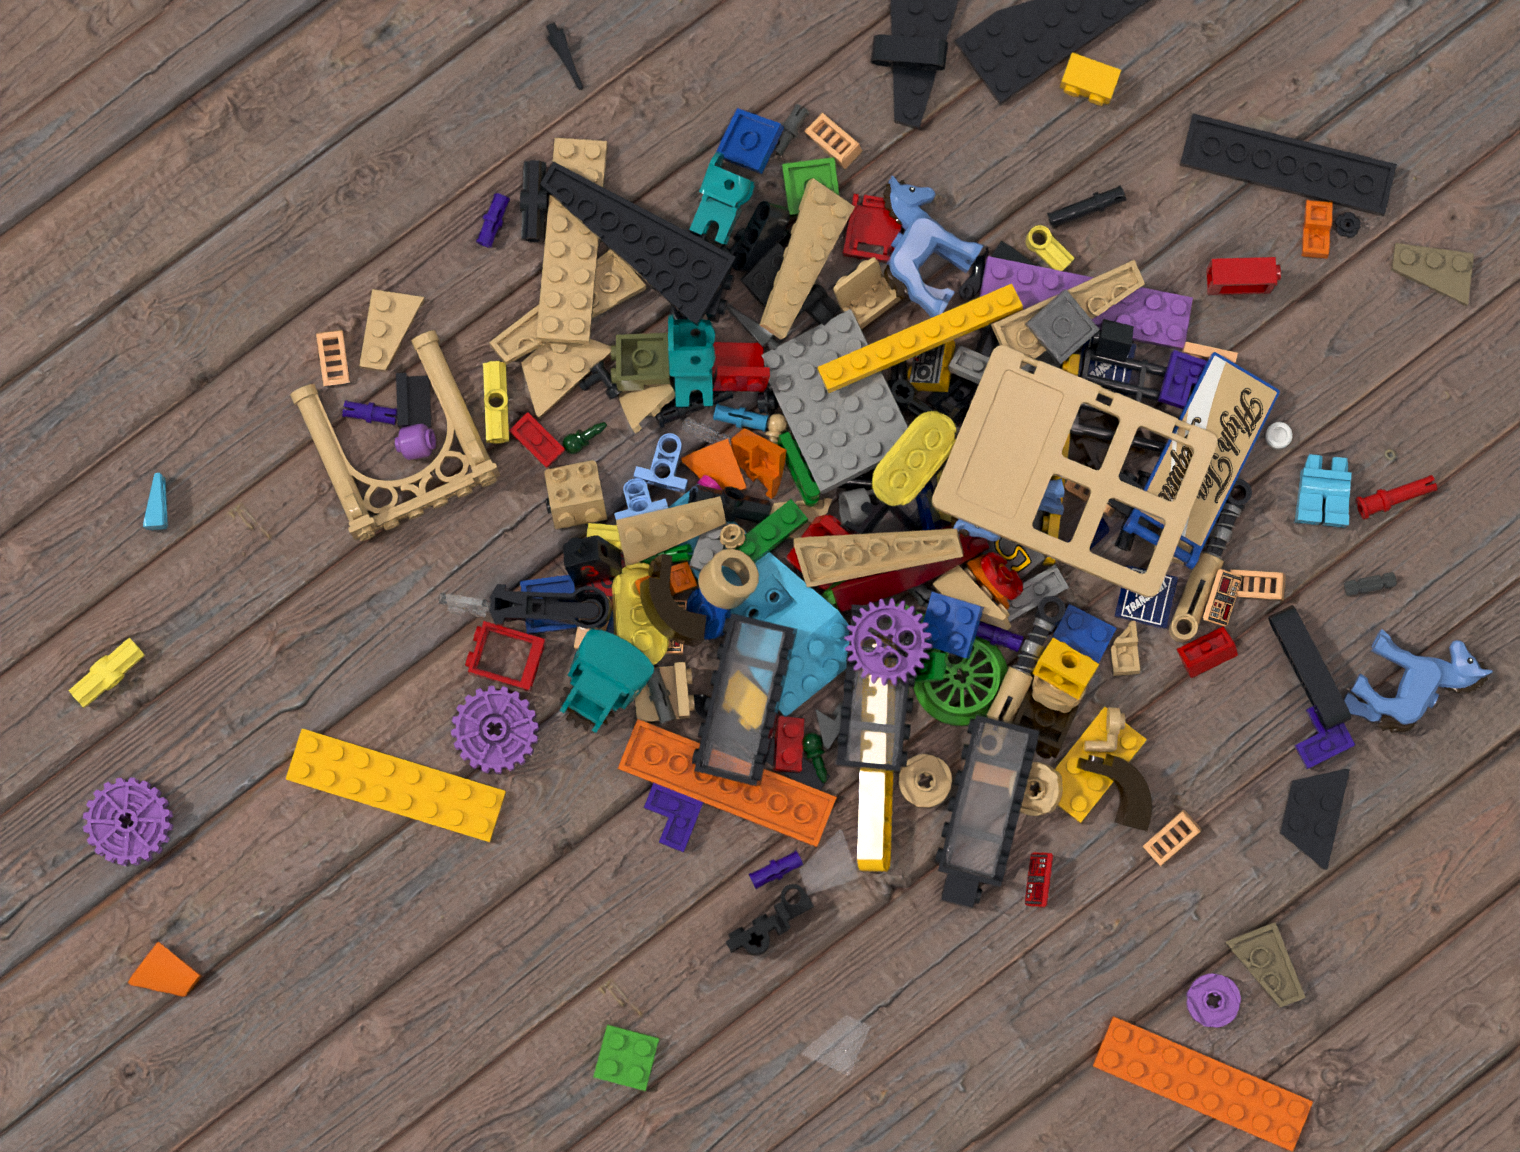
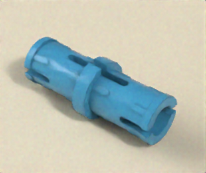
M720 404L716 405L713 417L715 421L735 424L737 428L744 426L764 432L766 431L767 420L769 419L768 415L749 412L743 407L736 409Z

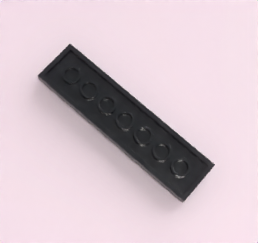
M1194 113L1191 116L1180 161V166L1324 202H1333L1336 205L1380 216L1385 215L1397 166L1394 163Z

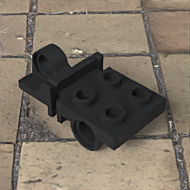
M776 243L740 279L751 295L764 307H766L770 292L774 287V280L777 272L780 271L784 259L785 249L779 243ZM814 284L795 320L806 311L819 325L825 326L841 308L828 296L826 290L821 285Z
M789 884L781 892V902L774 905V909L777 912L775 915L768 918L765 913L752 921L753 926L745 931L743 927L734 930L728 934L730 939L726 941V944L731 953L744 947L746 952L751 955H761L769 947L770 938L768 932L775 929L779 936L790 930L791 926L788 921L810 910L814 905L802 887L797 884ZM789 889H797L800 892L801 899L798 903L790 904L786 901L785 893ZM756 934L763 937L761 947L757 948L756 945L750 946L751 935Z

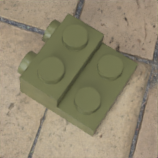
M668 333L616 335V345H611V360L616 361V368H611L612 384H617V391L644 390V385L670 384Z

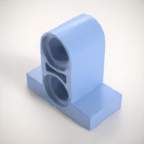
M672 433L661 436L656 447L651 469L636 466L634 479L640 478L645 480L646 484L685 494L688 480L675 476L682 452V444L679 437ZM665 442H675L677 449L673 453L665 452L662 449ZM661 466L669 468L670 474L667 478H659L655 474L656 470Z
M635 478L626 482L623 487L628 509L614 514L616 520L666 509L668 505L666 498L652 502L645 480Z

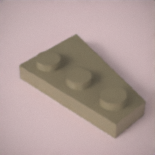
M1395 243L1391 271L1418 284H1423L1436 290L1437 293L1443 296L1446 295L1458 301V303L1467 306L1474 253Z
M1275 922L1225 942L1279 1008L1306 998Z

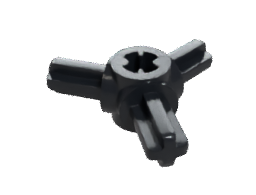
M907 360L891 366V380L887 381L900 410L902 412L907 410L916 417L925 412L934 411L915 397L916 392L910 381L907 380Z

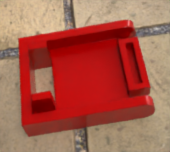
M854 193L852 205L855 207L849 217L843 256L870 260L875 257L878 262L887 264L895 249L891 244L900 232L901 225L897 224L896 220L889 216V211L884 207V198L864 195L863 204L860 206L857 205L859 194ZM858 243L884 247L883 255L858 251Z

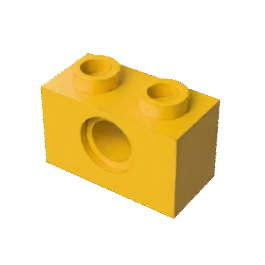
M1052 638L1039 658L1032 674L1079 700L1092 680L1099 664L1089 656L1072 649L1068 644Z

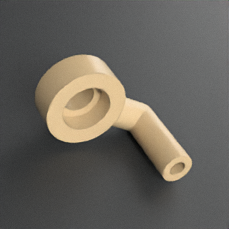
M1108 707L1107 741H1085V751L1114 752L1117 749L1118 734L1120 729L1125 728V713H1120V708Z

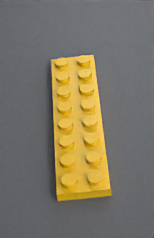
M301 729L286 776V780L489 843L491 842L506 791L306 729Z

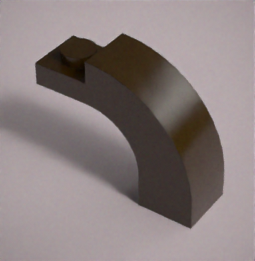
M661 554L653 559L649 565L648 575L651 577L640 583V598L643 609L651 624L666 638L694 647L704 641L706 615L686 611L675 602L669 585L672 556Z
M1106 754L1105 759L1089 755L1088 760L1079 757L1076 768L1104 775L1116 785L1119 792V807L1115 823L1148 831L1152 815V799L1149 787L1142 774L1126 760L1110 754Z

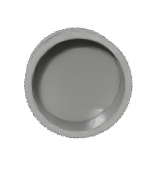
M858 488L839 493L838 504L843 525L848 520L858 527L861 526L868 517L861 510V505L865 502L872 504L881 501L877 498L873 489L866 491L864 488ZM888 511L879 523L894 517V515Z

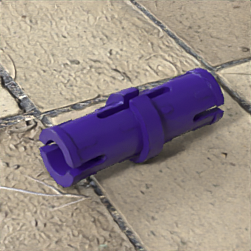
M498 193L493 195L488 213L484 214L482 218L484 223L478 239H476V243L487 248H492L498 228L502 227L504 223L502 218L508 202H510L508 197Z
M348 400L344 402L343 407L354 409V411L343 409V417L364 419L366 423L376 421L392 425L396 424L397 419L395 417L386 415L397 416V408L375 406V403L372 402L368 404L350 402Z
M980 621L976 637L989 641V644L993 646L997 644L1015 652L1019 651L1024 637Z
M797 850L776 861L774 859L769 861L770 864L748 875L755 889H758L775 879H778V881L783 879V875L804 866Z

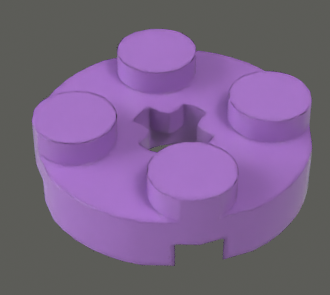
M1212 973L1197 978L1186 993V1006L1189 1014L1204 1027L1217 1028L1230 1023L1236 1017L1241 1002L1240 992L1236 984L1223 975ZM1212 993L1214 996H1220L1221 1000L1217 1002V1008L1207 1005L1208 994Z

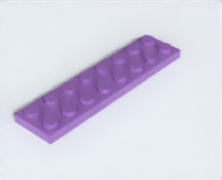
M988 256L985 263L980 297L1012 284L1024 310L1059 294L1064 289L1068 290L1094 277ZM1140 287L1092 319V321L1098 328H1100L1103 319L1134 326L1133 341L1183 350L1193 298Z

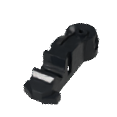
M497 584L490 596L489 611L495 625L504 626L505 621L512 622L516 620L534 624L535 620H541L547 625H576L582 630H598L606 625L612 612L611 602L606 594L593 586L581 587L573 593L507 591L505 584Z

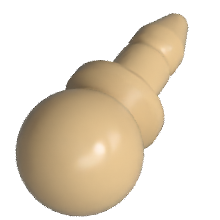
M773 414L767 420L769 431L765 435L769 436L768 440L778 445L779 435L784 433L788 427L785 416Z

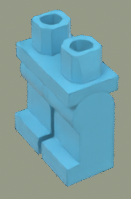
M1309 454L1306 459L1305 468L1300 472L1294 523L1319 525L1322 522V526L1346 528L1349 525V497L1352 472H1348L1347 458L1333 457L1331 470H1323V456Z

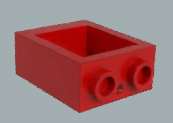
M1276 257L1212 259L1206 269L1207 295L1270 294L1273 288L1277 286V282L1281 280V266L1276 265Z
M483 621L482 627L477 626L473 641L477 642L474 652L469 651L465 666L469 667L468 673L531 693L546 640ZM490 632L532 645L521 681L478 669Z

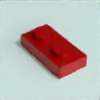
M528 412L509 430L546 469L565 451V448Z
M784 716L776 718L773 770L796 773L802 771L803 718Z

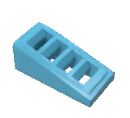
M155 473L143 521V527L146 530L167 529L166 480L161 473Z

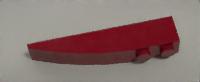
M949 524V525L945 526V527L942 528V529H953V528H951V524ZM960 534L959 538L963 548V557L848 579L831 589L838 609L842 612L852 609V605L873 603L929 581L989 549L987 539L969 535L965 537Z

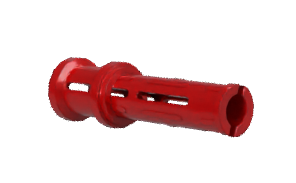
M1429 475L1388 491L1379 489L1373 495L1364 498L1361 496L1356 497V506L1361 518L1365 520L1369 518V515L1379 511L1388 512L1392 505L1437 491V484L1425 486L1435 481L1434 477Z

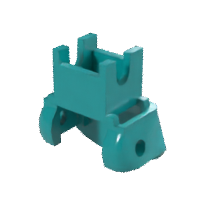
M718 151L713 155L699 190L703 194L702 200L689 230L700 235H706L710 225L716 221L719 224V230L715 241L727 245L738 217L742 212L741 206L753 196L755 183L722 169L724 154ZM734 183L735 186H734V188L731 190V188H730V187H731V184Z
M674 314L668 315L669 374L675 377L676 407H689V395L693 390H700L702 392L704 406H713L712 367L716 358L713 346L715 341L714 326L711 321L702 319L699 326H696L688 319H674ZM698 329L700 334L693 336L691 330Z
M591 629L587 631L574 655L568 676L571 677L570 684L574 687L561 707L560 712L565 713L568 707L596 723L592 731L597 733L611 709L617 711L619 708L625 710L641 693L654 673L653 664L647 656L628 641L603 630Z

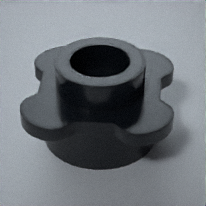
M766 388L764 392L758 394L759 412L761 414H769L770 416L775 414V410L778 409V401L774 392Z

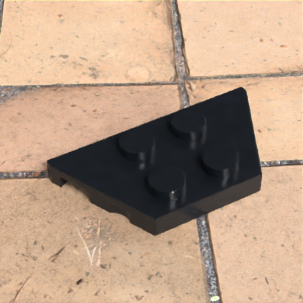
M1350 769L1291 781L1279 834L1293 843L1298 850L1311 858L1323 870L1328 869Z

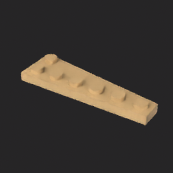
M1132 260L1067 291L1092 320L1142 287L1145 283L1135 260ZM1057 295L991 324L1000 346H1007L1033 359L1045 352L1046 349L1027 328L1025 323ZM1022 361L1019 369H1021L1028 363Z

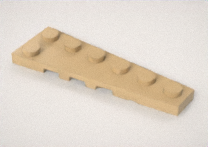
M814 178L810 179L806 185L798 209L800 212L797 221L793 224L792 235L788 247L785 248L780 271L777 272L773 283V290L770 292L760 322L761 327L779 339L786 337L855 207Z
M611 249L597 259L592 318L646 289V285L633 269ZM539 305L489 342L492 349L506 365L550 342L537 341L536 339Z
M957 529L794 538L795 551L807 588L963 557V548Z

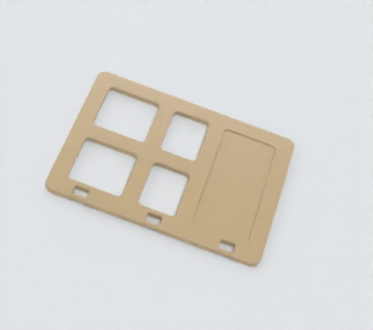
M1001 345L993 350L932 496V505L935 509L1136 594L1151 598L1161 588L1214 455L1218 440L1212 432L1193 424L1190 425L1174 416L1119 393L1109 391L1093 382ZM1023 361L1035 366L1034 374L1019 369L1021 362ZM1098 393L1113 399L1111 405L1108 406L1096 401ZM1081 404H1087L1119 419L1118 427L1100 470L1091 469L1062 455V449ZM1176 425L1189 431L1187 438L1172 433L1174 426ZM1138 428L1147 429L1193 450L1192 458L1174 501L1165 500L1119 479L1120 470ZM1054 475L1083 486L1090 491V496L1071 542L1059 540L1034 529L1032 526L1049 481ZM1110 499L1119 501L1164 521V528L1144 574L1090 552L1091 542Z

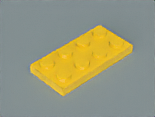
M1106 707L1101 710L1054 769L1061 774L1063 786L1062 797L1057 806L1079 823L1083 821L1113 783L1111 779L1104 775L1076 768L1079 757L1088 760L1089 755L1105 759L1106 754H1110L1129 762L1147 740L1125 723V728L1120 729L1118 734L1117 749L1114 752L1085 751V741H1107L1106 716L1108 708Z

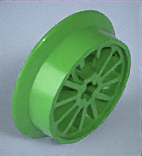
M975 637L972 647L974 650L970 658L963 657V661L960 664H951L948 661V652L935 648L925 650V653H945L946 671L949 674H944L943 679H948L949 681L935 690L932 689L930 682L915 683V687H913L914 692L924 710L935 719L955 726L969 725L970 718L976 719L978 713L987 715L1008 671L1005 658L998 647L989 644V641ZM977 651L986 658L973 667L969 666ZM986 663L990 664L992 673L973 672ZM958 670H961L962 674L967 673L968 675L964 683L954 679ZM974 678H991L993 680L991 688L989 689L974 681ZM951 685L953 688L946 701H941L936 694ZM970 685L986 692L987 696L982 701H979ZM956 689L960 690V707L949 705ZM964 689H967L975 705L970 707L964 706Z

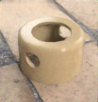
M725 549L715 554L702 568L698 584L701 593L708 602L718 608L734 609L741 605L755 591L759 583V573L756 564L748 555L739 550ZM726 566L733 570L741 579L743 586H735L727 582L723 577L721 567Z

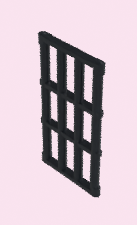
M1086 346L1081 378L1108 390L1134 395V400L1140 403L1142 397L1158 401L1160 391L1144 387L1145 376L1148 373L1165 377L1167 367L1148 363V360L1144 359L1139 361L1127 358L1124 363L1095 356V348ZM1090 360L1139 371L1137 385L1088 374ZM1191 386L1188 399L1194 389L1193 386ZM1081 404L1070 434L1077 436L1087 435L1112 441L1116 431L1079 423L1081 409L1106 415L1111 414L1087 404ZM1134 436L1130 448L1134 446L1162 453L1166 443Z

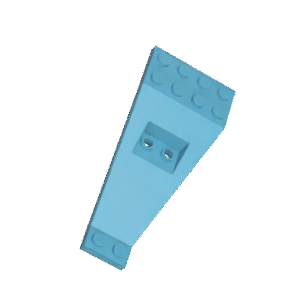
M690 490L668 508L688 504ZM726 521V523L738 525V524L735 523L734 521H733V522H727V521ZM699 536L677 546L690 544L694 553ZM769 552L755 563L759 573V583L755 591L741 605L731 609V613L798 629L779 705V711L784 717H787L846 669L848 652L845 651V647L849 646V642L844 637L849 636V630L847 629L849 624L836 608L811 587L807 588L806 583ZM726 566L721 567L723 577L727 582L735 586H743L741 579L733 570ZM690 568L699 582L701 571ZM776 592V597L770 600V594ZM755 609V614L749 616V611ZM742 623L737 650L740 655L776 663L783 632ZM747 665L753 677L768 695L774 671Z

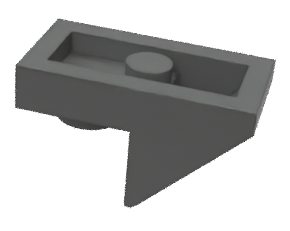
M842 701L832 714L836 717L835 720H832L817 709L815 711L823 748L827 751L840 733Z

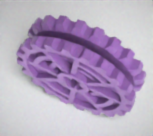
M489 686L486 692H483L480 688L476 690L474 697L469 694L465 697V705L459 704L456 708L459 715L452 718L456 728L451 730V735L457 738V741L453 744L456 750H462L460 756L464 761L471 760L470 766L476 769L480 766L483 773L487 774L491 769L495 770L496 774H502V770L505 768L511 772L515 770L514 765L516 763L523 765L526 762L524 759L525 755L531 756L534 750L531 748V745L538 742V736L534 735V732L539 730V725L533 722L537 716L534 710H528L530 703L527 699L521 701V695L517 691L510 694L508 688L503 686L500 691L496 690L494 686ZM490 725H501L502 728L499 730L502 733L499 736L496 734L490 736L488 732H491Z
M130 777L128 782L123 778H117L116 784L106 782L103 791L96 790L93 793L96 798L94 801L88 800L86 805L90 808L89 812L83 813V819L87 820V825L83 826V830L90 834L87 841L89 845L96 846L94 851L98 855H105V860L112 863L117 860V863L122 866H127L129 861L134 866L140 865L142 859L147 862L151 861L154 852L160 854L163 851L162 843H168L170 840L167 832L173 831V825L169 823V819L173 817V812L166 809L169 802L164 797L160 798L162 792L156 787L151 789L150 783L143 780L139 784L138 779ZM129 815H132L131 820L134 821L132 827L127 825V829H125L126 824L123 823V819L125 817L129 818Z

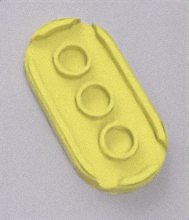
M937 411L925 412L919 415L906 429L874 471L872 485L874 493L879 500L890 506L905 505L910 503L947 460L956 441L954 439L956 426L948 416Z
M638 562L624 567L622 574L616 575L613 580L614 635L638 648L649 658L654 666L667 652L669 639L651 624L645 614L635 581L649 576V564Z

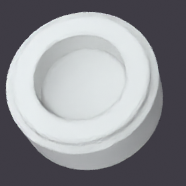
M1283 422L1271 424L1265 433L1266 443L1273 449H1284L1292 440L1291 428Z

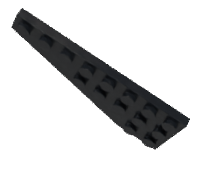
M1031 0L994 12L957 38L954 43L1001 105L1070 57L1072 53L1083 48L1150 0Z

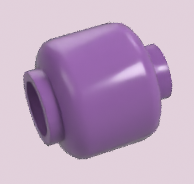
M425 424L405 426L400 429L398 437L395 438V447L397 452L402 453L403 457L407 460L430 456L432 450L436 448V437L434 431Z

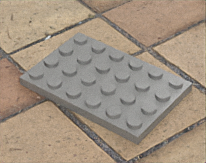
M851 309L832 318L825 326L820 324L778 346L775 350H770L761 355L764 359V367L770 368L768 382L822 494L876 468L908 428L882 371L831 393H828L819 375L818 366L869 345Z

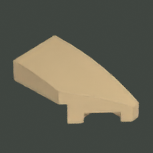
M1131 621L1124 632L1114 640L1113 646L1110 649L1113 676L1140 674L1136 621Z

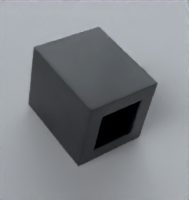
M1103 319L1100 330L1092 336L1091 344H1095L1094 355L1125 363L1132 346L1134 326Z
M947 874L940 901L972 909L974 903L979 904L982 888H978V881Z

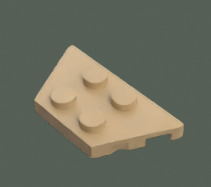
M590 339V344L548 342L537 348L521 362L536 416L540 419L591 373L589 369L601 359L604 361L611 354V346Z

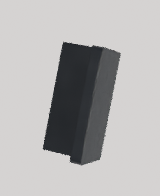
M396 373L397 422L399 429L421 423L431 428L429 377L408 376L407 373Z

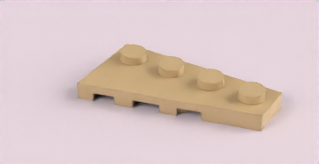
M721 497L616 520L625 565L638 563L726 524Z

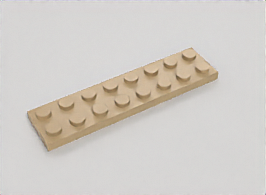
M555 138L553 161L604 188L607 141ZM550 194L536 339L537 341L590 344L599 238Z

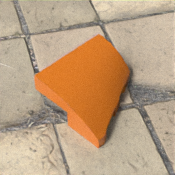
M744 428L731 438V448L738 466L744 469L747 476L753 482L758 479L768 489L765 495L772 499L776 496L782 479L786 449Z
M728 438L681 458L682 463L692 470L699 479L707 475L722 490L727 486L737 488L742 492L747 490Z
M157 942L127 983L132 986L186 997L202 975L162 943Z

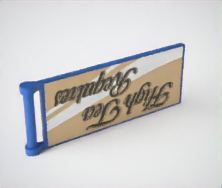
M1216 352L1210 355L1179 417V420L1212 432L1218 440L1214 455L1180 537L1181 541L1193 548L1188 553L1177 546L1173 555L1183 561L1184 566L1189 569H1193L1197 564L1200 553L1280 393L1279 389ZM1175 425L1172 433L1187 438L1189 431ZM1168 439L1143 490L1165 500L1174 501L1192 458L1193 450ZM1134 508L1125 522L1123 530L1129 534L1133 532L1156 546L1160 536L1140 525L1138 521L1142 517L1162 530L1164 528V521Z

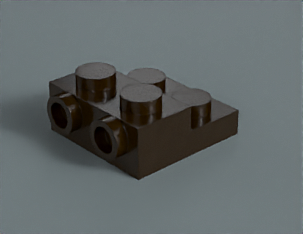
M1104 414L1083 424L1116 431L1119 419L1115 416ZM1073 435L1072 439L1077 449H1083L1087 457L1084 459L1086 466L1094 470H1100L1111 441L1087 435ZM1134 446L1129 448L1123 465L1144 455V449Z
M1030 685L1013 722L1041 728L1036 753L1045 759L1056 758L1079 706L1073 707L1068 713L1052 710L1034 700L1032 685ZM1010 729L1007 737L1012 739L1011 741L1015 746L1023 748L1027 733Z

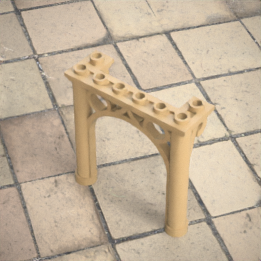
M435 330L423 333L415 337L411 342L421 359L445 413L447 436L443 448L434 461L425 469L410 477L384 481L372 479L359 473L346 459L315 385H306L290 394L294 405L299 407L349 520L350 527L348 530L355 540L359 538L361 541L368 540L374 537L375 531L379 529L390 530L400 524L399 521L406 517H409L410 520L424 514V509L431 506L434 509L442 507L448 503L447 499L456 495L458 498L464 497L473 492L471 488L480 484L482 487L489 486L497 481L496 477L500 476L496 464H492L438 344L440 340ZM454 433L465 455L460 452L450 451L454 440ZM446 458H456L463 463L462 471L451 477H446L441 473V466ZM469 467H471L473 472L468 474ZM436 470L439 480L447 484L426 492L427 484L433 479L431 474ZM353 477L370 486L365 493L364 500ZM420 481V483H419V488H418L417 486L413 485V484H415V483H417V482ZM378 488L390 491L393 496L391 503L382 508H375L370 502L372 495ZM395 488H401V492H412L417 497L397 506L399 496ZM369 511H370L371 513H373V514H376V515L373 516V517H370Z

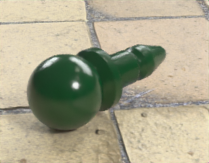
M598 423L585 431L579 429L576 431V434L570 433L566 435L562 443L565 451L569 454L579 453L583 446L589 445L588 440L602 433L607 427V423Z
M808 733L802 739L803 750L808 753L807 759L813 758L812 762L817 776L823 783H826L827 770L821 757L825 753L821 749L823 746L822 738L816 733Z

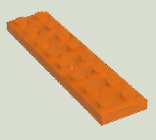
M637 719L618 770L669 788L817 848L837 797L764 769L761 785L759 786L694 771L695 764H692V757L695 749H699L700 743ZM713 749L709 766L749 776L752 764Z
M1114 1016L1110 1021L1092 1067L1291 1152L1295 1148L1313 1103L1311 1100Z

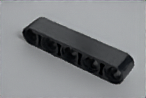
M1291 605L1268 616L1271 628L1325 730L1327 731L1351 720L1349 709L1296 608Z

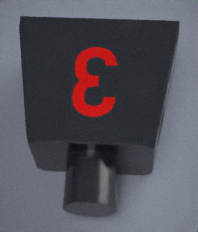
M594 535L582 539L573 537L563 545L564 566L576 586L622 574L621 550L600 536Z

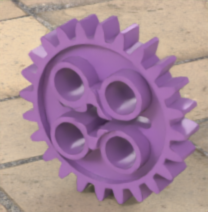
M891 598L889 606L885 605L883 599H880L879 607H875L870 602V611L867 612L860 608L862 617H852L857 624L855 626H847L852 635L844 637L846 641L851 642L850 646L845 647V651L853 652L848 661L858 662L853 668L856 672L864 669L861 675L863 679L872 675V684H875L879 678L884 687H886L890 679L894 686H897L898 678L907 683V674L910 673L912 676L917 677L914 669L916 667L920 669L925 668L920 662L921 659H930L929 655L924 651L932 649V645L925 642V640L932 638V634L923 632L929 625L928 623H919L924 617L921 613L913 616L915 612L914 606L905 610V601H902L898 607L893 598ZM882 618H891V628L888 630L879 629V622ZM869 628L875 629L886 639L893 637L892 641L894 644L907 652L908 656H902L890 646L884 648L885 644L878 637L871 634ZM905 633H912L914 635V641L909 646H903L900 643L901 636ZM868 639L876 641V648L872 652H865L863 650V644ZM889 655L898 656V663L893 668H888L884 664L886 657Z

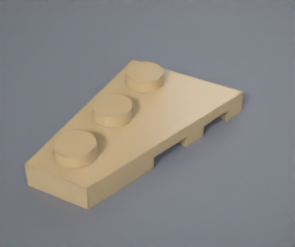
M372 289L360 368L387 372L407 330L410 329L416 313L425 300L424 297Z

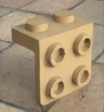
M875 257L861 262L854 272L840 278L833 288L842 312L844 313L851 309L861 329L901 300L900 297H896V291L891 290L883 277L879 262Z
M595 461L565 465L545 471L555 529L607 520L597 463Z
M685 662L675 663V666L655 667L654 669L660 668L665 688L670 691L671 695L668 697L676 719L690 718V711H695L694 695H688L687 686L693 684L691 668L686 669ZM646 684L641 693L635 698L636 717L644 722L660 721L653 701L650 702L649 696L651 694Z

